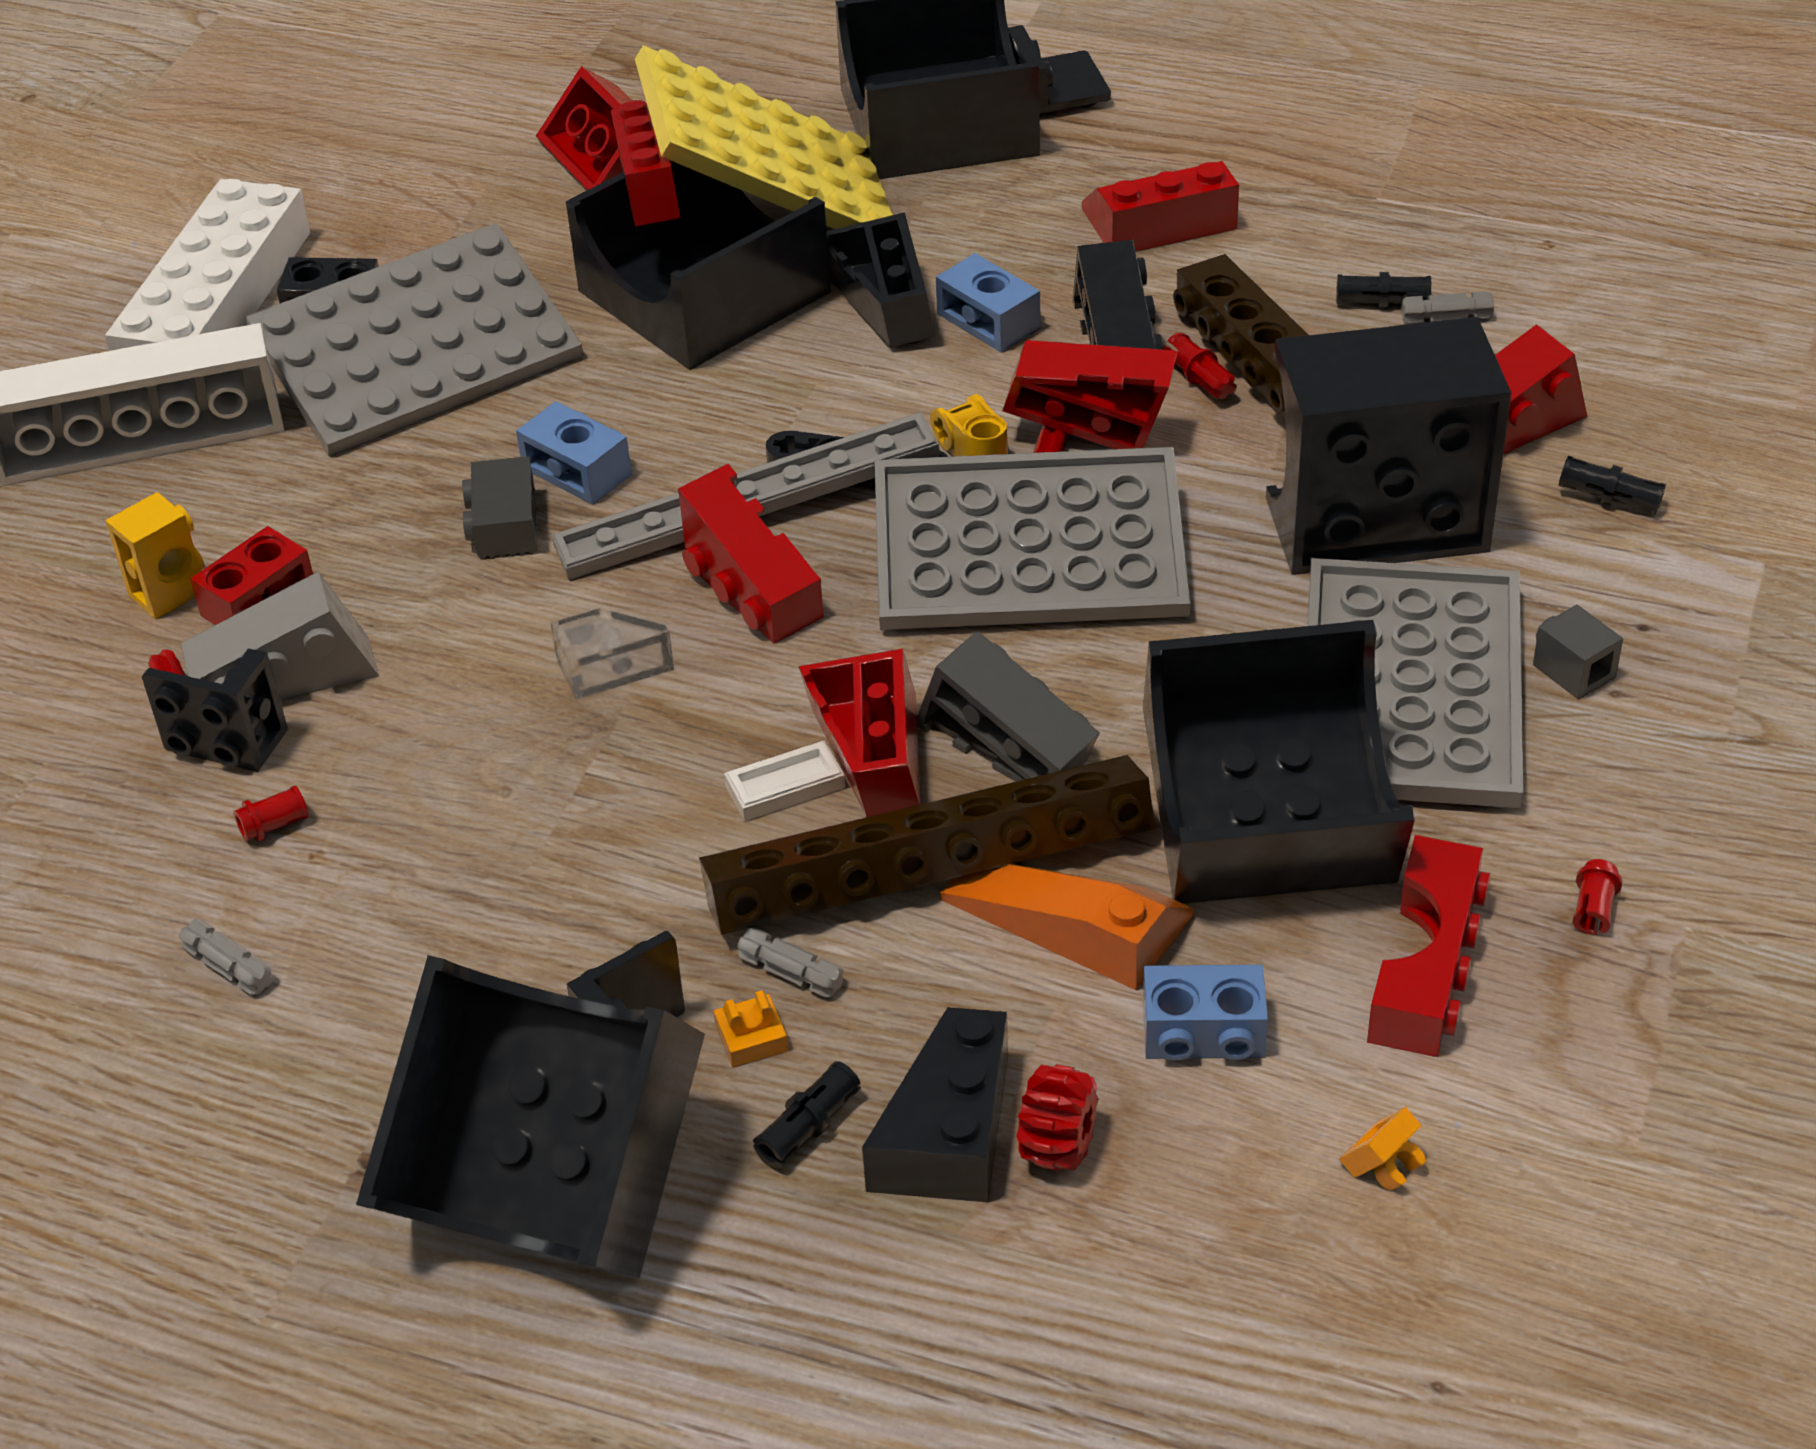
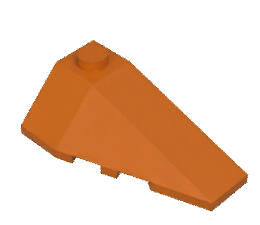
M1015 864L952 878L940 892L942 901L1134 990H1137L1144 981V966H1155L1194 916V908L1145 886Z

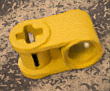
M979 394L968 396L966 403L948 410L943 408L932 410L930 422L934 436L940 446L946 451L948 450L954 457L1008 454L1007 423L987 405L986 401Z

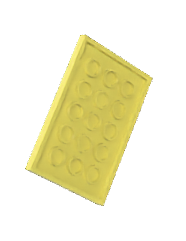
M644 45L635 58V63L661 157L793 212L809 204V200L816 196L825 202L826 226L834 229L893 215L876 172L877 169L868 158L866 142L858 134L850 131L846 133L831 128L826 121L817 116L811 115L806 117L795 112L788 104L781 100L774 99L770 101L758 96L750 87L742 83L733 85L726 82L706 67L698 66L695 68L685 64L676 55L667 50L660 49L656 51Z

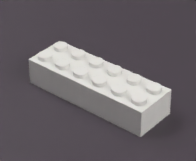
M220 179L105 334L109 351L246 326V316L256 313L283 274L288 258L296 255L311 233L301 189L283 187L279 184H259L243 182L238 179Z
M261 323L0 371V486L285 431L279 397Z

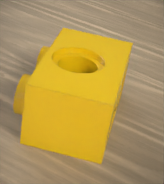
M156 492L105 520L128 596L156 620L195 598L190 578L204 569L205 565L201 554L193 545L190 532L194 531V524L188 512L181 505L177 504L174 506L160 493Z

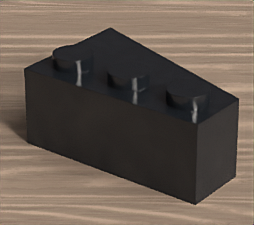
M905 212L827 231L830 281L890 347L913 344L923 339L935 337L927 293Z
M1133 240L1077 246L1072 301L1075 309H1083L1085 320H1080L1082 335L1088 334L1090 345L1164 350L1161 335H1153L1151 324L1155 323L1154 300L1152 295L1145 296L1143 286L1147 284L1146 263L1143 257H1136Z
M947 1007L862 1146L866 1192L976 1202L989 1201L1008 1064L1007 1012Z

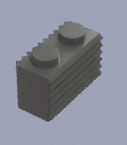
M530 456L471 462V479L462 480L465 508L472 510L463 511V527L466 541L475 540L477 555L483 560L487 556L494 558L497 554L501 557H504L507 553L514 556L517 552L524 555L527 551L534 554L537 551L536 502Z

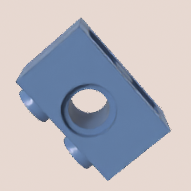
M974 253L936 276L937 314L997 351H1005L1040 329V291L978 254Z
M557 401L516 430L520 457L530 456L533 474L592 505L632 475L626 436Z

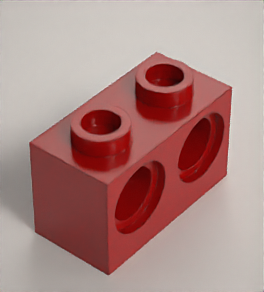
M266 526L191 577L190 580L200 616L217 625L313 575V570L307 549L271 527Z

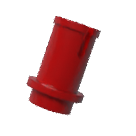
M292 786L286 791L255 803H251L249 800L242 801V808L233 812L243 839L248 841L255 838L257 842L264 840V834L301 819L305 820L309 815L305 800L297 786Z
M1593 859L1586 862L1584 867L1577 872L1576 884L1580 891L1572 923L1577 930L1585 934L1597 935L1599 920H1601L1599 930L1602 934L1606 933L1610 928V915L1614 895L1621 891L1623 882L1618 868L1613 863L1603 859Z

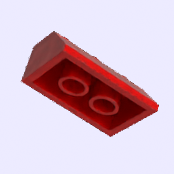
M581 66L536 134V137L589 190L623 172L611 110L619 109L621 104L633 100L614 83Z
M1223 161L1205 162L1196 167L1178 171H1164L1155 176L1131 181L1122 180L1113 185L1096 188L1082 201V210L1103 243L1133 240L1135 252L1236 230L1238 223L1239 183Z

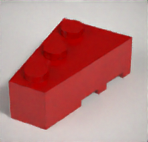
M1536 324L1495 354L1512 392L1503 454L1588 417L1575 354Z
M1025 340L1002 411L1113 449L1144 448L1169 389L1178 351Z
M728 463L678 488L685 550L682 552L683 561L693 576H700L713 588L720 601L731 604L742 614L743 619L751 629H758L775 644L824 617L821 579L784 532L777 536L773 535L759 517L764 514V507L756 498L748 502L734 485L737 473Z
M903 648L798 666L812 711L866 817L920 805L916 692Z

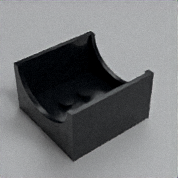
M1004 0L835 1L841 91L855 132L865 140L868 158L875 165L879 179L1040 156L1039 65L1037 60H1029L1028 63L1017 65L1010 41Z
M670 160L681 218L635 226L624 172L566 201L578 291L684 367L692 370L831 293L824 201L815 196L809 200V204L775 221L758 209L742 190Z
M1478 317L1275 339L1274 352L1279 366L1285 406L1286 467L1283 488L1277 489L1276 485L1266 486V500L1291 575L1310 573L1311 558L1401 563L1490 552L1512 392Z
M1374 620L1149 641L1143 714L1172 899L1186 904L1397 883L1399 881L1415 817L1412 805H1399L1391 785L1384 756L1375 688V644L1377 632Z
M428 955L356 1205L640 1278L705 1033L664 1010L646 1006L645 1010L629 1009L574 998L498 978L443 958Z

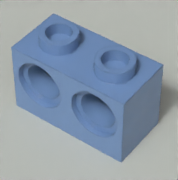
M1263 964L1144 966L1143 1016L1146 1059L1177 1061L1194 1058H1227L1231 1060L1265 1058L1268 1016Z

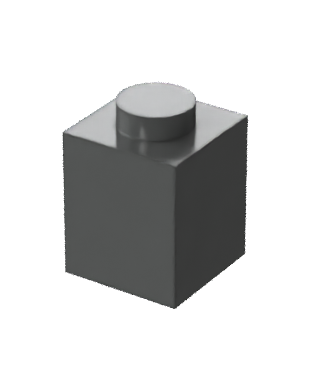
M1576 604L1557 616L1547 618L1538 627L1533 666L1579 700L1617 676L1623 638Z

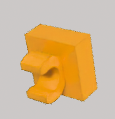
M764 991L755 992V998L736 1004L733 999L727 1000L722 1008L713 1010L715 1026L732 1068L788 1051L787 1035L770 995L765 994Z
M1405 1106L1377 1121L1339 1160L1354 1178L1374 1169L1375 1177L1380 1185L1389 1191L1394 1190L1407 1181L1396 1167V1158L1409 1171L1422 1166L1426 1162L1422 1150L1416 1144L1407 1141L1422 1125Z

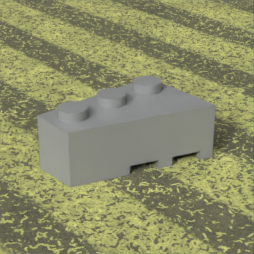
M319 572L181 643L188 676L220 684L224 682L227 672L236 666L248 648L267 652L280 700L379 676L367 634Z

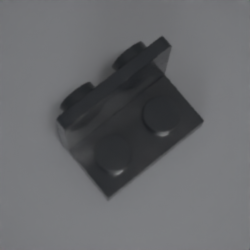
M1023 25L1008 27L1017 65L1028 63L1029 60H1037L1040 114H1052L1057 110L1078 106L1090 107L1096 103L1111 100V90L1088 51L1083 50L1041 58L1038 42L1031 40Z
M248 648L236 666L227 672L222 684L148 668L142 675L163 746L167 751L177 755L192 756L217 762L227 767H238L259 772L288 730L267 652Z
M664 931L647 941L636 944L625 953L596 968L585 971L580 977L566 984L568 996L637 1010H645L646 1006L664 1010L675 1017H679L685 1012L676 939L669 931Z

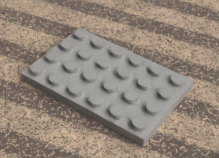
M497 223L246 316L247 325L261 323L272 368L329 457L582 357L581 342Z
M1173 447L875 460L880 630L1188 617L1190 614L1189 587Z
M1311 558L1307 626L1374 620L1377 632L1375 644L1377 710L1384 756L1396 799L1521 808L1523 797L1520 571Z

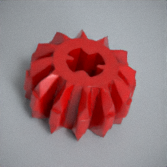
M1041 1064L1028 1079L1026 1093L1022 1096L1021 1111L1017 1116L1019 1128L1016 1138L1019 1142L1018 1150L1022 1159L1035 1163V1165L1041 1168L1060 1171V1169L1075 1171L1088 1154V1145L1090 1140L1093 1139L1094 1123L1097 1120L1096 1107L1099 1098L1096 1094L1097 1085L1094 1077L1089 1076L1088 1073L1075 1070V1067L1060 1064L1055 1066Z

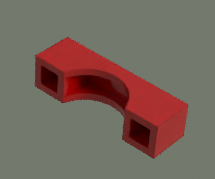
M633 100L621 104L619 109L611 110L635 226L681 218L670 160L661 157L647 103L642 100Z
M1419 835L1414 836L1404 875L1400 914L1418 924L1428 934L1432 942L1426 948L1411 956L1382 960L1371 1003L1367 1043L1438 1058L1443 1034L1455 1036L1461 1001L1452 999L1454 990L1465 992L1471 957L1462 956L1464 947L1475 949L1481 915L1472 913L1473 905L1485 906L1491 873L1480 871L1483 848Z

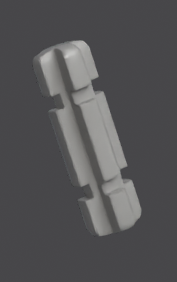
M1488 291L1472 292L1471 297H1466V293L1428 295V300H1423L1422 296H1410L1403 299L1401 313L1406 324L1424 323V319L1428 318L1429 322L1468 318L1471 315L1478 317L1479 320L1490 319L1494 313V299L1492 293Z
M194 919L188 927L181 929L179 938L182 940L183 949L195 957H202V962L231 982H238L237 986L247 993L260 995L265 987L271 986L274 977L270 974V965L256 956H251V952L221 932H214L215 928L205 921Z
M755 927L748 928L744 936L739 939L737 947L739 948L738 955L741 959L756 966H761L763 962L765 963L763 969L799 986L806 987L809 983L811 984L809 990L823 997H833L842 986L844 980L842 977L843 969L830 961L820 959L818 963L816 962L818 956L779 938H775L772 942L770 941L772 935Z

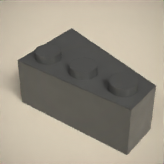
M979 631L971 635L936 666L917 715L918 728L927 732L934 726L954 737L955 739L952 741L953 747L966 754L973 748L995 760L992 763V769L1015 782L1082 766L1087 761L1100 734L1099 731L1090 725L1084 715L1073 711L1055 696L1043 681L1031 676L1013 661L1001 646L989 641Z

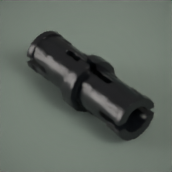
M1380 271L1379 276H1342V274H1338L1336 303L1378 304L1379 309H1388V304H1402L1405 297L1422 296L1423 300H1428V295H1431V276H1390L1389 272Z
M1568 455L1558 485L1563 488L1567 487L1600 497L1601 503L1612 505L1614 501L1651 512L1654 515L1659 510L1666 488L1665 483H1658L1624 473L1623 467L1613 464L1610 469L1576 459Z
M835 1061L804 1092L794 1093L785 1103L786 1110L761 1134L753 1139L755 1143L753 1147L758 1156L769 1166L779 1169L811 1136H820L829 1128V1119L861 1090L859 1086L861 1083L856 1073L846 1064Z

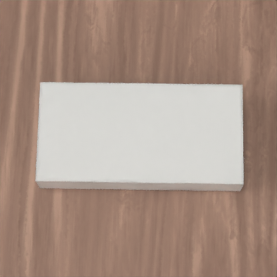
M825 740L724 773L725 787L744 822L846 788L845 775Z

